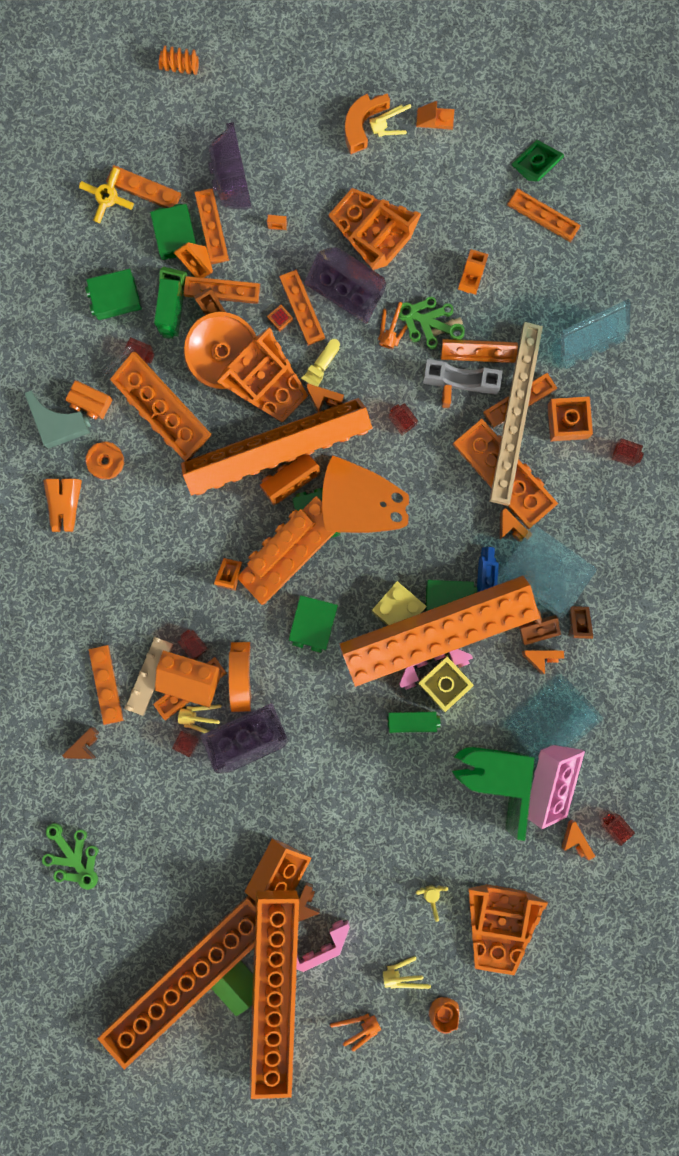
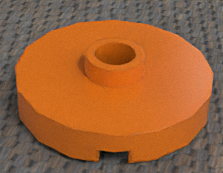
M96 443L87 452L86 465L88 471L96 478L102 480L112 479L122 471L124 456L122 451L113 443ZM104 458H108L107 464L102 463Z

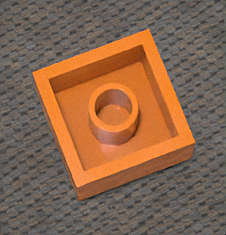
M590 397L550 400L547 404L550 441L589 439L592 436Z

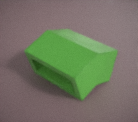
M167 267L160 269L159 281L160 279L175 280L166 278L167 273L180 276L179 282L181 286H185V278L187 276L185 271Z

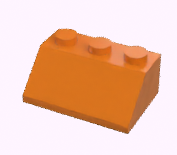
M300 455L288 466L284 464L278 468V473L275 475L266 476L261 481L260 487L273 506H275L320 475V467L310 455Z
M163 650L156 668L155 691L210 708L222 670L216 666Z
M272 839L244 892L256 901V891L295 890L311 857L283 842Z

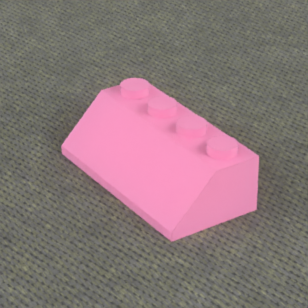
M552 745L540 751L531 785L528 820L539 828L544 829L567 818L585 753L583 750Z

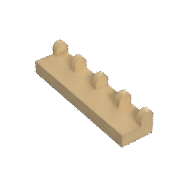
M157 637L153 638L150 650L146 655L145 662L124 709L144 716L155 690L156 668L163 650L171 651L172 643Z

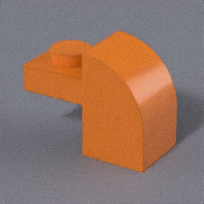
M470 249L458 290L476 295L489 254Z

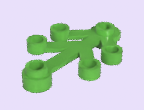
M430 296L426 300L414 305L407 302L402 303L398 318L406 321L412 342L416 343L421 339V334L416 330L413 319L421 323L427 339V347L431 350L437 348L438 341L434 337L430 326L450 334L453 340H461L464 337L465 330L461 324L450 326L435 320V318L443 315L451 316L453 314V306L447 303L439 309L421 314L418 311L425 308L432 310L436 307V299ZM429 301H433V302H434L433 305H428L427 303H428ZM445 308L451 309L450 312H445L444 310ZM408 310L409 314L404 315L403 311ZM459 331L461 334L455 336L454 332ZM418 334L419 336L418 338L414 339L412 338V335ZM435 341L436 343L435 345L431 346L429 345V342Z
M58 823L50 824L46 828V835L49 839L56 841L66 857L54 856L52 853H48L43 856L42 863L45 866L55 864L74 867L78 874L66 873L65 870L59 869L53 875L56 882L64 880L78 882L83 889L89 890L94 888L98 882V875L94 871L95 859L99 853L98 847L91 845L86 849L85 853L88 859L85 868L81 863L87 832L83 829L75 832L74 839L76 844L73 851L62 836V826ZM52 828L56 830V835L51 834L50 830ZM79 832L84 834L83 839L78 838ZM90 848H93L95 850L94 855H91L89 853ZM47 856L52 858L51 863L46 862ZM58 872L63 874V879L57 877ZM85 876L90 877V883L85 882Z

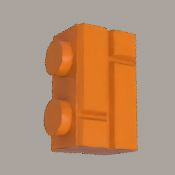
M77 380L74 381L71 391H69L66 397V401L70 404L69 407L77 412L83 410L87 412L86 415L94 420L97 417L102 420L104 419L113 400L109 395Z

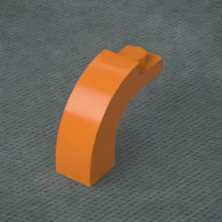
M366 94L355 101L349 109L345 120V141L350 154L367 148L368 139L362 126L370 116L390 109L388 94L377 95L372 100Z
M231 642L229 652L231 712L251 711L250 642Z

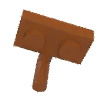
M537 608L540 618L519 626L522 643L528 645L561 635L558 617L553 615L542 619L541 613Z

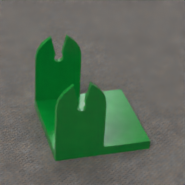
M467 747L460 750L454 758L474 766L475 769L453 770L452 772L456 779L470 790L479 793L509 796L505 830L516 840L525 841L535 757L523 753L477 747Z

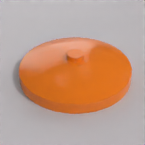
M214 312L205 315L192 325L184 341L186 365L191 374L202 384L215 389H227L216 381L225 367L257 336L251 326L237 315L227 312Z

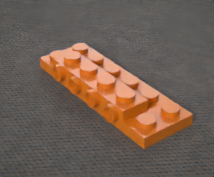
M132 352L111 377L110 381L122 392L127 402L139 411V415L151 424L152 429L164 438V442L172 447L185 462L190 460L212 435L136 352Z
M481 419L453 443V446L492 488L502 436H497L486 422ZM518 459L511 501L508 507L529 530L558 503L543 487L544 483L538 477L535 478L531 474L530 467L526 463L522 464Z
M316 496L303 510H294L288 517L290 520L276 528V535L273 538L268 537L262 543L263 548L259 552L257 550L249 556L248 566L238 575V580L261 605H264L336 533L327 532L325 529L322 500Z

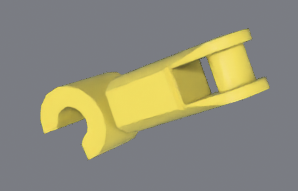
M337 339L329 341L315 361L314 366L311 365L307 369L308 372L301 379L309 384L319 386L323 379L324 371L339 351L340 343Z

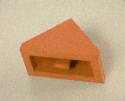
M188 242L175 250L174 254L195 277L205 278L213 272L206 246Z
M224 558L214 584L217 587L236 591L242 562Z

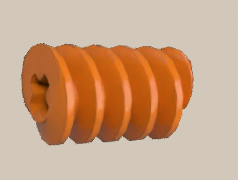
M164 45L159 55V70H162L163 67L165 71L171 69L172 72L179 70L180 73H184L186 70L187 74H191L193 70L194 75H197L199 58L196 56L195 50L189 55L188 49H185L184 54H182L181 48H178L177 53H175L174 47L171 46L168 52L167 47Z

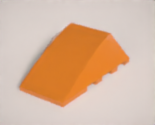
M351 188L328 216L370 268L375 270L387 266L411 239L421 213L411 212L406 207L392 205L387 200H379L374 198L373 195Z
M268 327L225 367L216 382L283 423L308 395L299 378L292 370L290 362L282 352L280 344L273 336L271 328Z
M487 884L469 888L475 969L515 975L525 954L527 944L530 943L536 925L538 926L541 919L540 916L548 902L523 890Z

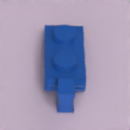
M482 547L478 563L477 592L497 585L499 563L494 558V547Z

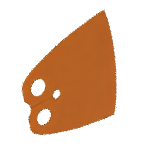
M336 456L331 457L325 473L322 492V513L327 532L370 533L397 530L408 525L409 516L406 513V506L409 505L408 493L368 469ZM399 493L402 495V502H394L391 497L392 494ZM380 502H385L387 506L382 507ZM397 512L401 514L402 520L400 522L393 521L390 516L391 513Z

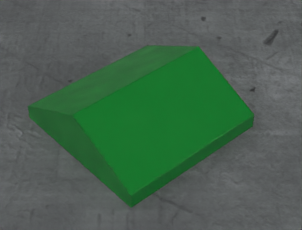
M536 140L512 163V166L526 180L538 182L564 157V154Z

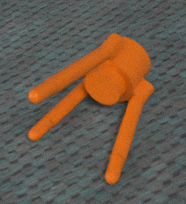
M402 302L398 303L390 329L386 330L385 333L387 310L383 309L378 340L381 346L388 349L398 346L400 339L408 328L407 324H405L397 337L396 333L393 332Z
M369 1014L361 1017L331 1023L330 1027L333 1028L364 1021L361 1024L363 1031L343 1043V1046H347L366 1034L362 1040L352 1047L351 1050L354 1052L370 1038L377 1035V1032L381 1031L375 1015L370 1017Z

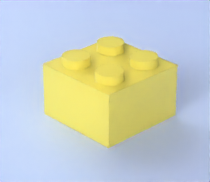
M397 581L371 612L388 626L421 614L427 606Z
M448 657L440 661L417 683L443 712H446L474 686Z

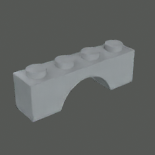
M427 359L423 384L440 387L452 385L454 389L497 395L500 390L502 370L489 368L478 370L459 369L443 361Z

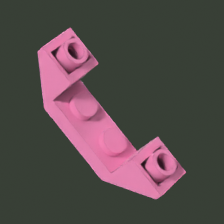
M459 649L448 652L451 661L458 665L459 668L470 664L469 660L473 659L471 654ZM442 654L440 656L434 657L435 661H437L439 659L446 657V655ZM426 660L415 665L417 668L427 665L428 662ZM413 666L405 668L399 682L400 688L410 689L416 686L415 682L419 681Z
M339 920L332 924L330 934L335 943L334 945L328 943L320 948L321 951L315 954L311 951L303 955L302 960H300L297 953V970L304 972L340 955L350 928L348 920L345 922Z

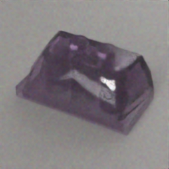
M234 122L226 123L227 130L216 136L209 145L211 162H208L210 174L214 173L215 179L212 180L214 191H218L222 206L230 209H250L252 206Z
M337 247L326 248L317 254L304 282L305 285L365 324L371 319L386 288L383 276Z
M273 703L200 735L214 772L221 774L230 773L284 748L288 743L287 735Z

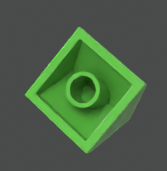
M241 960L211 988L235 1016L250 1008L253 998V974Z

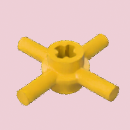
M114 167L107 184H102L97 188L81 181L79 185L80 189L95 195L99 206L93 221L99 224L106 207H111L116 203L132 210L134 205L133 202L118 197L114 185L120 170ZM105 193H106V194H108V193L110 194L108 198H107V197H105V198L103 197Z

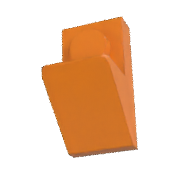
M437 101L418 108L416 127L453 130L454 109L437 108Z
M312 384L307 385V392L317 412L321 411L324 401L332 407L343 404V394Z
M506 508L500 513V540L510 530L513 531V537L519 542L522 540L525 543L532 536Z
M522 651V655L541 674H545V659H547V663H559V659H564V651Z
M570 820L561 848L567 850L577 844L578 846L575 849L581 858L593 859L595 855L576 821Z

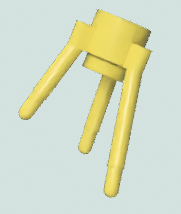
M411 104L406 106L400 105L378 117L369 119L373 134L378 133L379 137L406 134V130L384 131V129L387 128L386 119L411 108Z
M219 704L211 705L210 708L205 706L181 708L178 715V724H184L186 728L213 735V732L193 724H195V721L219 724L220 721L196 717V712L193 711L217 709L222 706Z
M429 885L426 888H420V890L416 891V894L420 895L423 893L426 901L431 904L435 921L438 922L439 918L435 902L440 897L439 892L448 891V887Z
M415 956L395 965L387 966L388 970L383 971L385 988L430 989L431 985L401 983L404 981L422 980L424 978L422 975L400 977L399 971H395V969L415 961Z

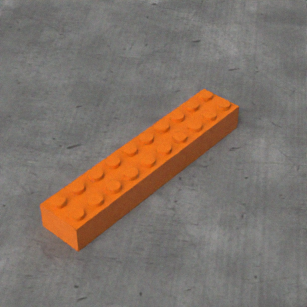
M359 398L182 462V474L191 496L194 494L201 495L208 489H217L224 486V483L239 481L243 476L258 474L265 468H274L279 465L278 463L284 461L291 462L297 456L303 454L310 455L316 449L329 448L335 442H345L352 436L364 435L373 428L366 407Z
M520 576L342 642L340 647L356 687L537 620L540 617L531 586L524 576Z
M297 890L256 891L249 1082L251 1099L292 1098L299 918Z
M249 895L100 1034L98 1040L124 1070L254 948L256 901Z

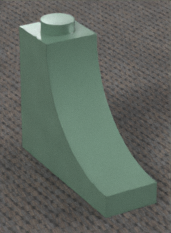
M32 390L25 393L42 442L48 449L91 433L89 430L91 422L88 416H84L81 412L72 414L53 412L40 403L37 395Z

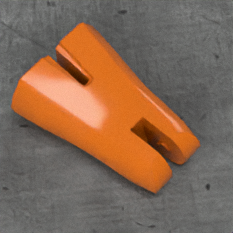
M44 479L51 531H61V519L63 518L64 531L73 532L82 480Z

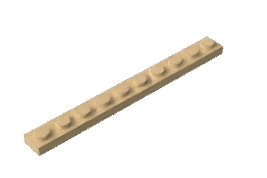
M524 322L522 326L489 502L508 506L511 501L543 328L540 325Z

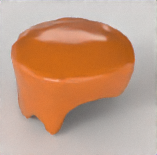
M440 997L432 1002L429 1018L433 1027L445 1034L458 1029L459 1005L451 998Z

